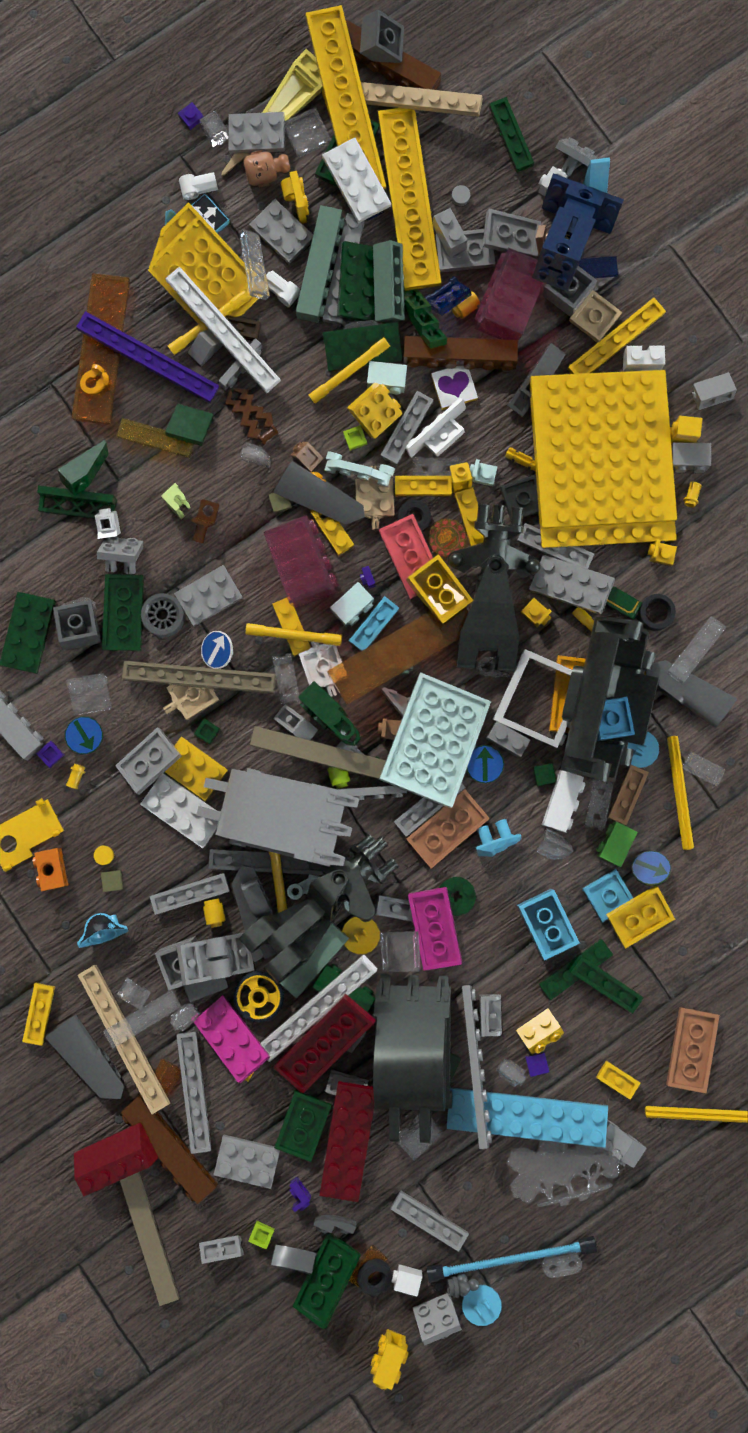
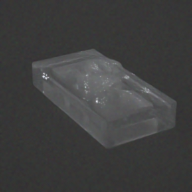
M693 752L689 753L683 765V770L715 787L718 786L726 770Z

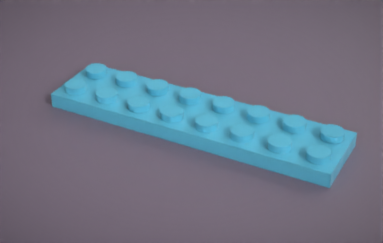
M450 1088L452 1090V1109L448 1108L447 1129L478 1132L473 1090ZM487 1092L488 1101L484 1103L485 1110H489L490 1122L487 1123V1131H491V1134L606 1148L608 1105Z

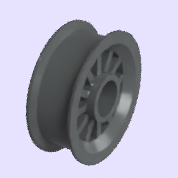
M160 593L146 600L141 610V619L144 626L152 634L159 637H169L176 634L182 628L185 621V611L175 597ZM162 611H167V618L160 620L159 614Z

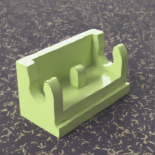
M176 483L161 496L166 505L180 519L185 517L183 512L179 510V506L184 504L186 508L190 509V505Z

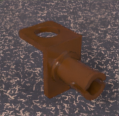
M205 499L201 500L197 517L191 520L197 524L192 538L193 541L204 543L207 527L215 525L220 507L218 503ZM206 505L213 507L214 512L211 516H207L203 512V508Z

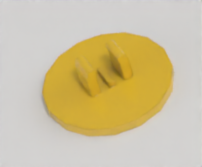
M355 916L345 923L342 930L349 937L344 946L355 954L371 952L380 940V930L373 920L363 922Z

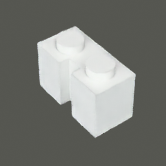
M627 346L623 353V372L662 370L665 365V346H649L647 350H642V346Z

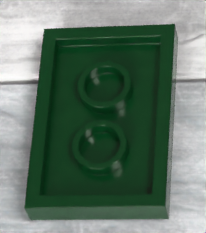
M295 1090L274 1148L311 1162L332 1104Z

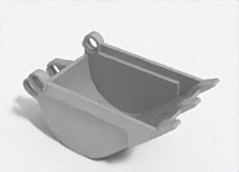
M247 768V772L232 769L229 782L205 778L203 787L226 792L221 811L198 806L196 816L219 821L215 835L229 838L230 844L242 847L250 846L326 866L344 865L345 857L335 854L333 851L337 835L351 836L352 828L340 823L344 806L357 807L359 798L348 795V792L264 774L262 771Z

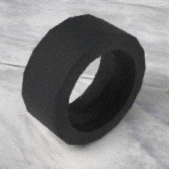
M652 594L642 601V605L637 612L638 620L644 623L643 627L647 630L661 631L674 621L676 615L675 605L666 595ZM661 602L666 606L668 615L665 621L655 624L647 619L645 611L650 603Z

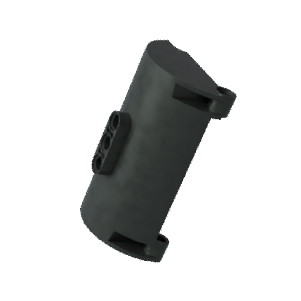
M595 617L584 667L575 665L572 669L562 712V719L571 722L561 765L562 771L605 782H615L619 764L631 766L634 749L628 748V743L644 746L659 678L644 675L645 670L652 671L656 653L645 651L649 632L643 628V622L612 617ZM627 697L635 735L597 741L605 701Z

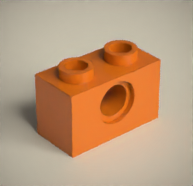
M62 848L34 853L33 865L38 871L36 882L38 888L41 887V891L68 886ZM49 864L54 869L51 875L46 873V867Z

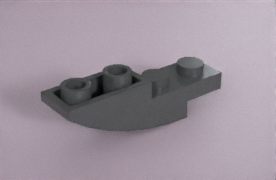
M550 343L507 406L523 417L531 406L530 377L553 375L563 360L565 353Z

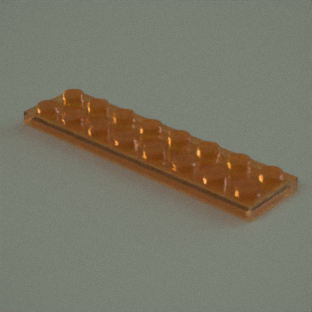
M92 273L87 312L122 332L130 286L129 277ZM83 334L72 419L75 421L110 425L120 353ZM93 364H97L104 369V372H107L109 383L100 392L89 395L81 389L80 380L87 371L92 369ZM101 376L87 379L86 386L88 388L95 387L96 381Z
M464 607L443 624L429 611L328 670L327 673L346 705L459 640L460 631L469 611Z

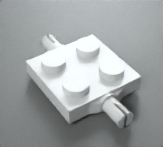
M311 642L312 647L308 651L299 653L308 683L310 685L315 681L320 687H326L331 697H333L332 692L336 696L334 684L347 678L337 646Z

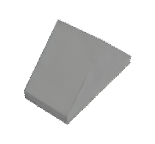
M208 329L197 335L188 354L202 367L223 344Z

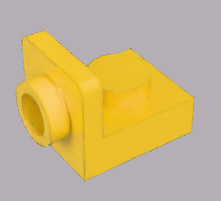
M465 462L451 465L453 493L472 488L469 464Z
M656 540L653 544H650L648 555L651 556L649 561L668 566L673 565L676 546L660 543L661 540Z
M535 598L521 611L537 628L540 624L544 626L551 619L549 615L552 611L550 609L547 610Z

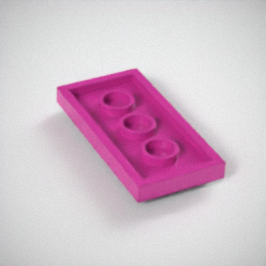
M447 887L409 893L408 898L423 970L461 965L462 958Z
M221 996L193 1021L238 1083H242L270 1058V1055L225 996Z

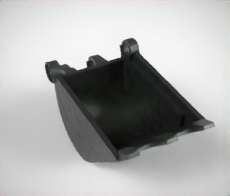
M381 974L379 984L376 986L374 1016L376 1019L373 1067L375 1109H389L390 1142H400L401 1110H419L420 1143H430L431 1111H445V1108L452 1109V1090H450L451 987H449L448 976H439L437 987L419 986V975H410L408 986L390 985V974Z

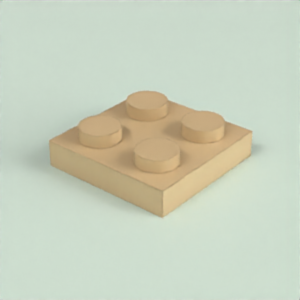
M592 290L570 317L569 321L598 343L621 316L622 312Z

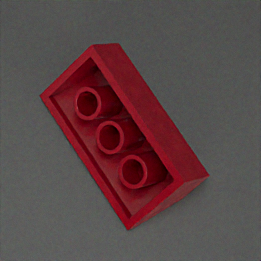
M141 1122L76 1151L74 1153L75 1181L84 1197L149 1168L158 1159V1155Z

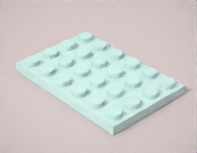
M420 673L379 780L452 808L491 701Z

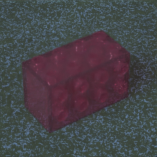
M509 247L506 253L501 254L474 318V321L477 322L474 329L497 339L519 341L544 283L532 278L538 260Z
M306 515L263 532L290 605L296 609L338 593L336 587H339L336 576L330 573V569L333 568L329 558L323 554L326 549L320 537L317 538L319 530L313 519L310 520Z

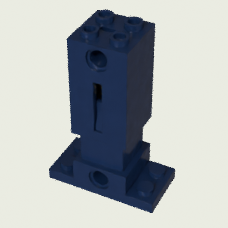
M553 173L541 209L555 213L556 216L542 246L532 278L568 291L593 228L611 234L624 199Z

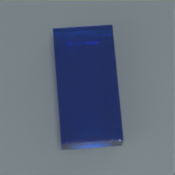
M617 256L581 258L579 262V267L594 278L618 276Z

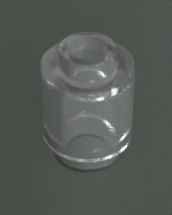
M189 1002L171 1015L172 1020L170 1023L177 1031L179 1029L184 1031L198 1019L197 1016L200 1012Z
M504 1058L496 1069L499 1076L514 1087L517 1085L521 1086L526 1079V1075H524L526 1071L512 1060Z

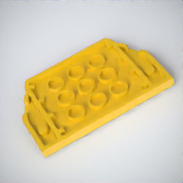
M189 202L161 229L148 272L197 324L202 321L165 280L178 267L188 275L217 309L223 307L230 299L244 290L250 300L227 316H242L268 290L263 282Z

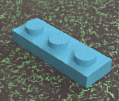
M384 596L350 638L349 642L365 653L397 613L399 607Z

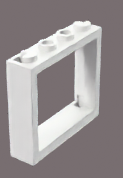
M524 649L493 720L558 748L559 745H563L566 738L564 732L567 727L570 728L571 722L562 720L553 740L503 718L529 658L569 676L572 673V669Z

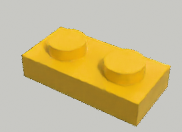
M605 1061L596 1076L597 1079L630 1100L640 1085L638 1080L608 1061Z

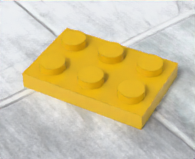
M181 736L175 744V748L182 757L168 768L165 773L201 799L207 801L214 789L203 787L205 778L221 781L228 772V769Z
M656 885L606 914L625 949L675 920L659 887Z

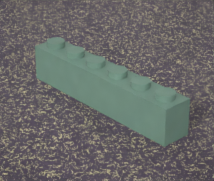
M320 205L297 304V319L319 323L320 317L324 315L325 306L323 302L324 299L328 298L329 293L327 284L328 281L331 282L333 270H331L332 264L336 263L337 258L335 249L336 246L339 247L341 235H339L340 229L344 228L345 217L342 216L341 209Z

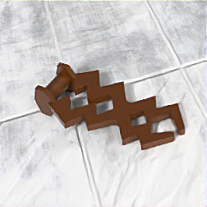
M234 389V392L241 394L239 400H232V390H229L225 404L234 406L232 412L243 413L240 426L250 427L247 438L260 440L265 445V442L274 435H278V431L273 424L272 413H263V407L252 406L254 395H247L248 389ZM241 400H247L245 406H240ZM257 412L256 419L266 420L264 428L271 429L261 436L262 429H256L259 421L249 420L250 413Z

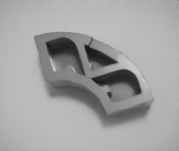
M607 1119L605 1149L615 1155V1160L624 1167L628 1164L634 1168L645 1152L646 1147Z

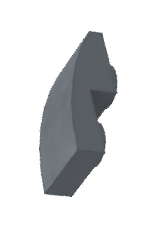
M225 978L183 985L188 1001L192 1002L228 988Z
M336 1215L315 1216L313 1225L322 1233H332L334 1226H336L337 1230L344 1234H348V1232L353 1234L356 1228V1221Z
M275 1245L270 1266L310 1275L312 1274L316 1253Z

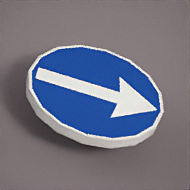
M213 631L207 634L201 646L203 661L213 669H221L227 666L233 654L231 639L226 633L221 631Z

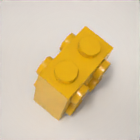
M372 384L347 407L368 436L374 439L403 414L399 409L401 408L400 404L394 398L391 399L388 395L390 392L384 384Z
M387 1329L385 1335H381L379 1339L378 1355L374 1354L372 1358L371 1374H373V1383L378 1388L392 1390L394 1383L398 1384L401 1364L406 1363L408 1345L406 1344V1336Z

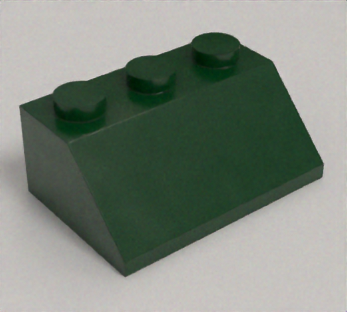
M333 963L331 966L327 964L315 981L313 988L319 992L322 991L342 974V969ZM366 985L364 987L359 986L348 995L366 1012L369 1011L375 1000L374 991Z

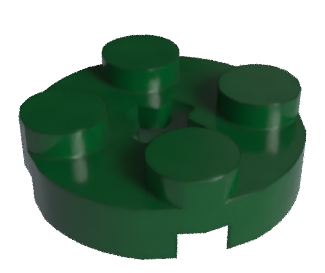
M451 877L439 886V888L447 887L453 916L466 914L473 908L476 901V893L473 885L468 880L462 877ZM459 891L462 898L454 902L451 894Z

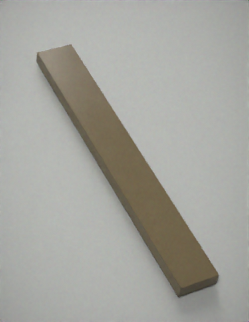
M124 661L122 680L275 694L277 675Z
M257 726L254 727L250 746L375 779L380 778L386 760Z
M140 1172L120 1180L159 1306L179 1300V1294Z

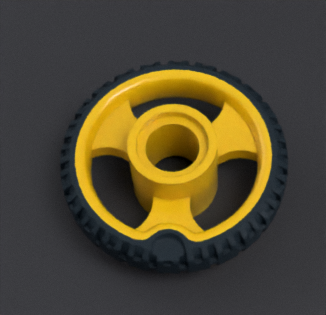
M254 971L246 974L239 980L234 990V1004L237 1011L242 1017L251 1022L259 1023L271 1020L280 1012L284 1003L282 985L278 984L268 972ZM258 978L270 981L276 988V991L269 993L265 987L259 986ZM244 985L249 986L251 989L247 1006H243L241 1003V991ZM254 993H263L264 1000L261 1002L256 1001ZM267 1002L275 1005L269 1013L255 1015V1009L263 1007Z

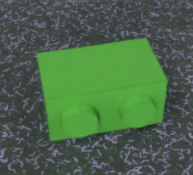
M618 822L609 824L605 831L607 835L605 841H601L596 851L599 852L597 857L617 867H621L638 832Z

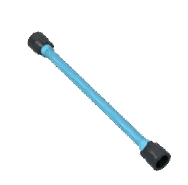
M594 1236L578 1239V1242L570 1244V1246L565 1245V1247L560 1246V1248L555 1247L525 1254L520 1253V1255L515 1254V1256L510 1255V1257L505 1256V1258L500 1257V1259L493 1258L483 1260V1262L461 1264L460 1266L442 1267V1264L426 1266L429 1283L445 1280L444 1277L453 1275V1273L458 1274V1272L463 1273V1271L468 1272V1270L473 1271L503 1264L506 1265L508 1263L513 1264V1262L518 1263V1261L523 1262V1260L528 1261V1259H540L550 1257V1255L555 1256L570 1252H580L581 1255L597 1253Z

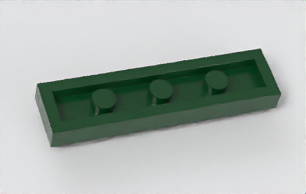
M507 97L489 103V109L516 173L533 167V158Z
M601 938L539 983L550 1000L580 980V978L569 971L579 955H582L597 966L613 956V953Z
M582 955L578 956L569 969L572 974L632 1014L644 998Z

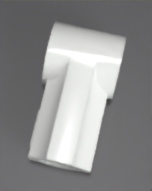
M214 172L199 176L186 174L179 178L182 196L185 200H192L197 198L199 194L218 190Z
M273 270L268 272L263 280V284L277 295V298L287 307H290L300 295L301 290L291 281L287 282Z

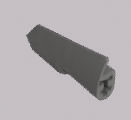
M293 461L274 490V493L343 524H349L365 518L364 506Z
M667 660L654 663L652 671L646 670V675L659 678L657 689L675 703L681 706L684 705L714 728L719 725L737 701V698Z
M241 865L232 882V887L244 930L246 931L260 918L273 915L270 901L255 869ZM269 943L262 945L251 953L254 962L263 957L266 959L277 954Z
M74 1015L45 1037L100 1098L121 1099L125 1086L120 1080L121 1075L107 1053L97 1046L77 1015Z

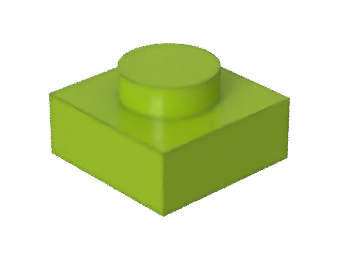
M361 425L343 431L350 451L367 445Z
M256 1221L248 1242L267 1249L275 1228Z

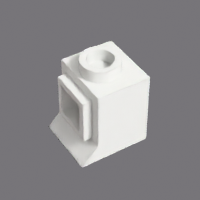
M110 508L99 510V513L95 515L98 539L118 536L121 532L117 511H111ZM103 519H109L111 528L104 527Z

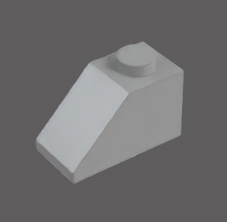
M286 704L273 718L295 737L311 740L318 731L309 721Z

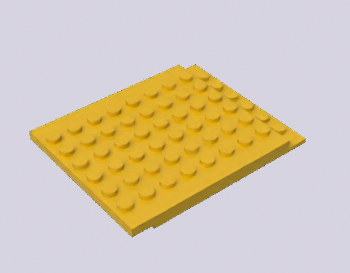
M649 370L531 376L530 402L541 548L655 542L656 540L676 541L675 521L677 520L666 371Z

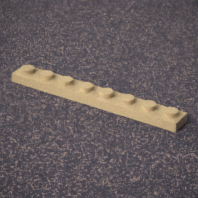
M361 82L365 102L368 105L479 117L483 100L482 95Z
M93 965L78 974L151 1114L171 1104L97 965Z

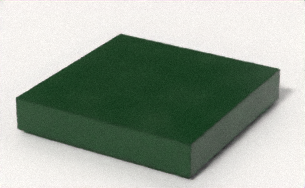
M177 404L165 431V436L202 446L212 423L213 413Z

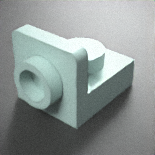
M476 459L475 465L471 464L470 466L472 482L493 486L497 466L479 463L480 460Z

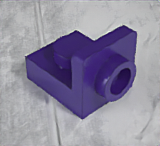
M297 1176L291 1180V1188L289 1189L295 1199L299 1198L293 1204L292 1210L294 1212L297 1210L302 1211L308 1207L311 1199V1194Z

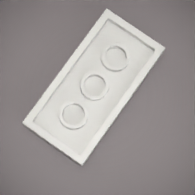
M356 138L322 154L327 168L358 223L391 207L388 196Z
M164 773L158 778L140 804L201 848L206 846L217 830L219 821L196 816L198 806L215 809Z

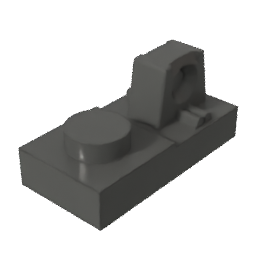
M377 895L374 915L412 922L409 901Z

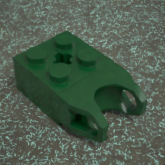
M315 681L298 696L302 702L300 706L310 717H313L324 730L328 728L344 744L355 746L361 740L359 731L347 718L348 715L343 708ZM356 734V739L354 741H347L350 740L351 737Z

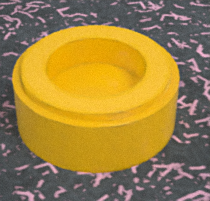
M100 846L94 852V859L100 865L110 864L114 859V851L109 846Z

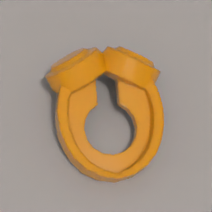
M93 364L92 369L87 371L80 380L81 389L89 395L100 392L109 383L107 372H104V369L97 364ZM101 376L96 381L95 387L88 388L86 386L87 379Z

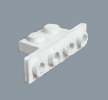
M462 398L454 401L443 414H439L433 423L426 426L416 438L409 441L406 450L411 458L424 446L438 457L465 433L464 428L454 420L466 409Z

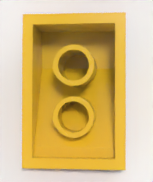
M439 554L406 579L416 595L442 624L473 601Z

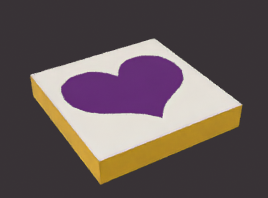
M456 366L454 369H444L431 373L442 410L448 409L459 398H462L465 403L478 400L470 371L465 369L464 366Z

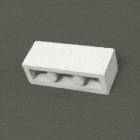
M562 770L559 771L542 822L543 826L563 833L567 829H571L573 823L571 816L573 811L576 812L579 805L577 797L579 793L583 792L585 787L584 777Z

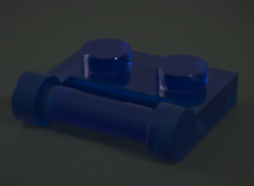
M453 276L449 279L448 283L431 295L427 294L424 298L429 302L432 310L443 316L471 296L472 293L468 287L460 283Z

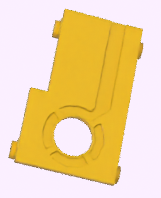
M41 798L35 801L36 806L0 824V844L2 838L8 835L13 836L17 842V846L12 852L3 851L0 845V865L3 871H9L13 866L32 857L31 848L60 835L64 831L48 799L43 801Z

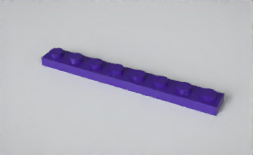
M86 311L76 326V329L208 403H211L219 389L218 384Z

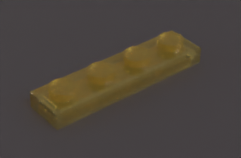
M124 418L121 420L117 437L120 439L190 458L194 446L192 443L165 436L166 430Z

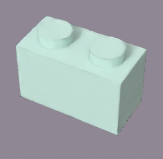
M370 361L367 389L372 384L378 383L384 384L391 394L398 395L404 393L407 365Z
M357 582L330 607V610L345 627L349 624L352 626L359 620L358 616L363 611L367 613L374 606L372 604L374 598Z

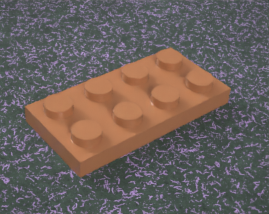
M464 789L456 796L452 808L444 806L407 837L406 840L427 865L432 868L490 818Z
M679 1007L666 1082L667 1086L707 1093L720 1015Z

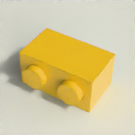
M679 416L675 422L673 421L672 427H670L671 445L673 442L696 443L701 437L702 418Z

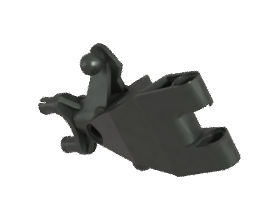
M478 504L477 521H475L474 528L484 536L483 543L453 551L447 558L452 568L463 573L467 572L472 566L482 567L476 582V595L460 631L457 667L476 669L478 651L496 652L495 671L515 672L519 633L507 571L508 569H514L523 578L538 573L541 563L537 558L510 546V539L523 533L524 525H522L524 508L511 507V522L505 525L503 522L505 505H500L498 513L499 505L493 504L492 521L489 523L490 505Z
M367 834L358 844H353L349 848L350 859L348 861L345 860L343 866H326L306 861L309 870H321L324 876L310 883L307 893L309 899L275 915L263 916L240 936L239 940L251 953L268 943L278 953L265 967L266 971L278 984L310 959L344 902L348 901L350 903V914L358 917L363 922L372 920L375 908L365 881L368 879L383 884L387 877L399 868L396 861L392 858L379 869L377 868L374 861L376 859L375 856L388 847L386 841H382V837L375 841L370 834Z

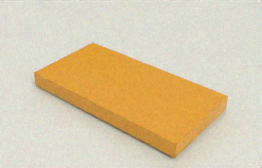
M558 655L556 663L573 669L575 665L584 667L586 659ZM558 670L555 671L549 731L557 732L563 720L562 712L571 677ZM567 727L564 733L569 734L570 728Z

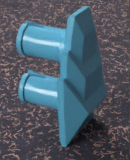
M506 819L495 823L501 837L493 840L489 826H482L477 829L483 844L477 846V855L493 857L495 854L519 842L521 834H511Z

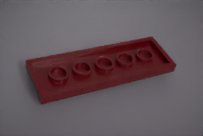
M345 993L275 1064L274 1069L300 1092L304 1093L374 1024L376 1019Z
M338 1081L319 1196L353 1202L359 1201L375 1105L373 1087Z

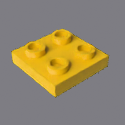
M297 171L289 172L290 177L281 181L282 192L285 201L295 202L299 222L304 224L307 223L306 216L309 215L308 201L304 193L302 177L298 178Z

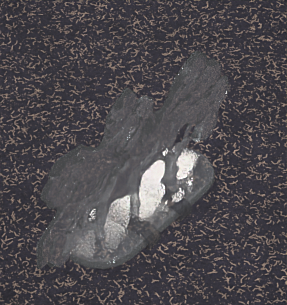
M607 1138L606 1148L577 1144L574 1150L568 1148V1143L538 1140L539 1150L537 1153L529 1150L527 1147L514 1148L511 1150L510 1157L507 1160V1164L519 1173L510 1184L513 1197L516 1199L520 1198L523 1202L529 1204L538 1193L542 1192L548 1197L537 1203V1207H542L559 1202L561 1206L568 1205L571 1199L578 1197L580 1201L587 1200L590 1194L612 1187L613 1185L610 1182L596 1185L595 1181L601 1174L612 1179L617 1177L620 1172L618 1163L623 1158L620 1150L613 1148L611 1140ZM593 1164H596V1174L595 1172L592 1173L593 1176L591 1177L590 1168ZM601 1166L604 1168L602 1172L599 1171ZM582 1170L587 1171V1176L582 1173ZM575 1176H582L587 1179L588 1187L573 1191L571 1180ZM544 1183L546 1189H542L540 1184ZM553 1185H564L567 1187L568 1192L553 1196Z

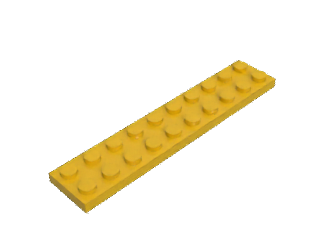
M342 5L306 12L305 17L337 146L356 138L385 190L386 183Z
M404 108L378 111L396 238L398 243L403 244L404 290L441 286L416 112L414 109Z

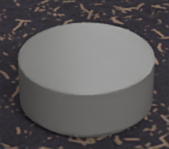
M459 185L452 191V201L458 206L466 205L470 200V190L466 186Z

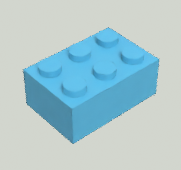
M549 889L516 905L543 960L580 943L554 889Z

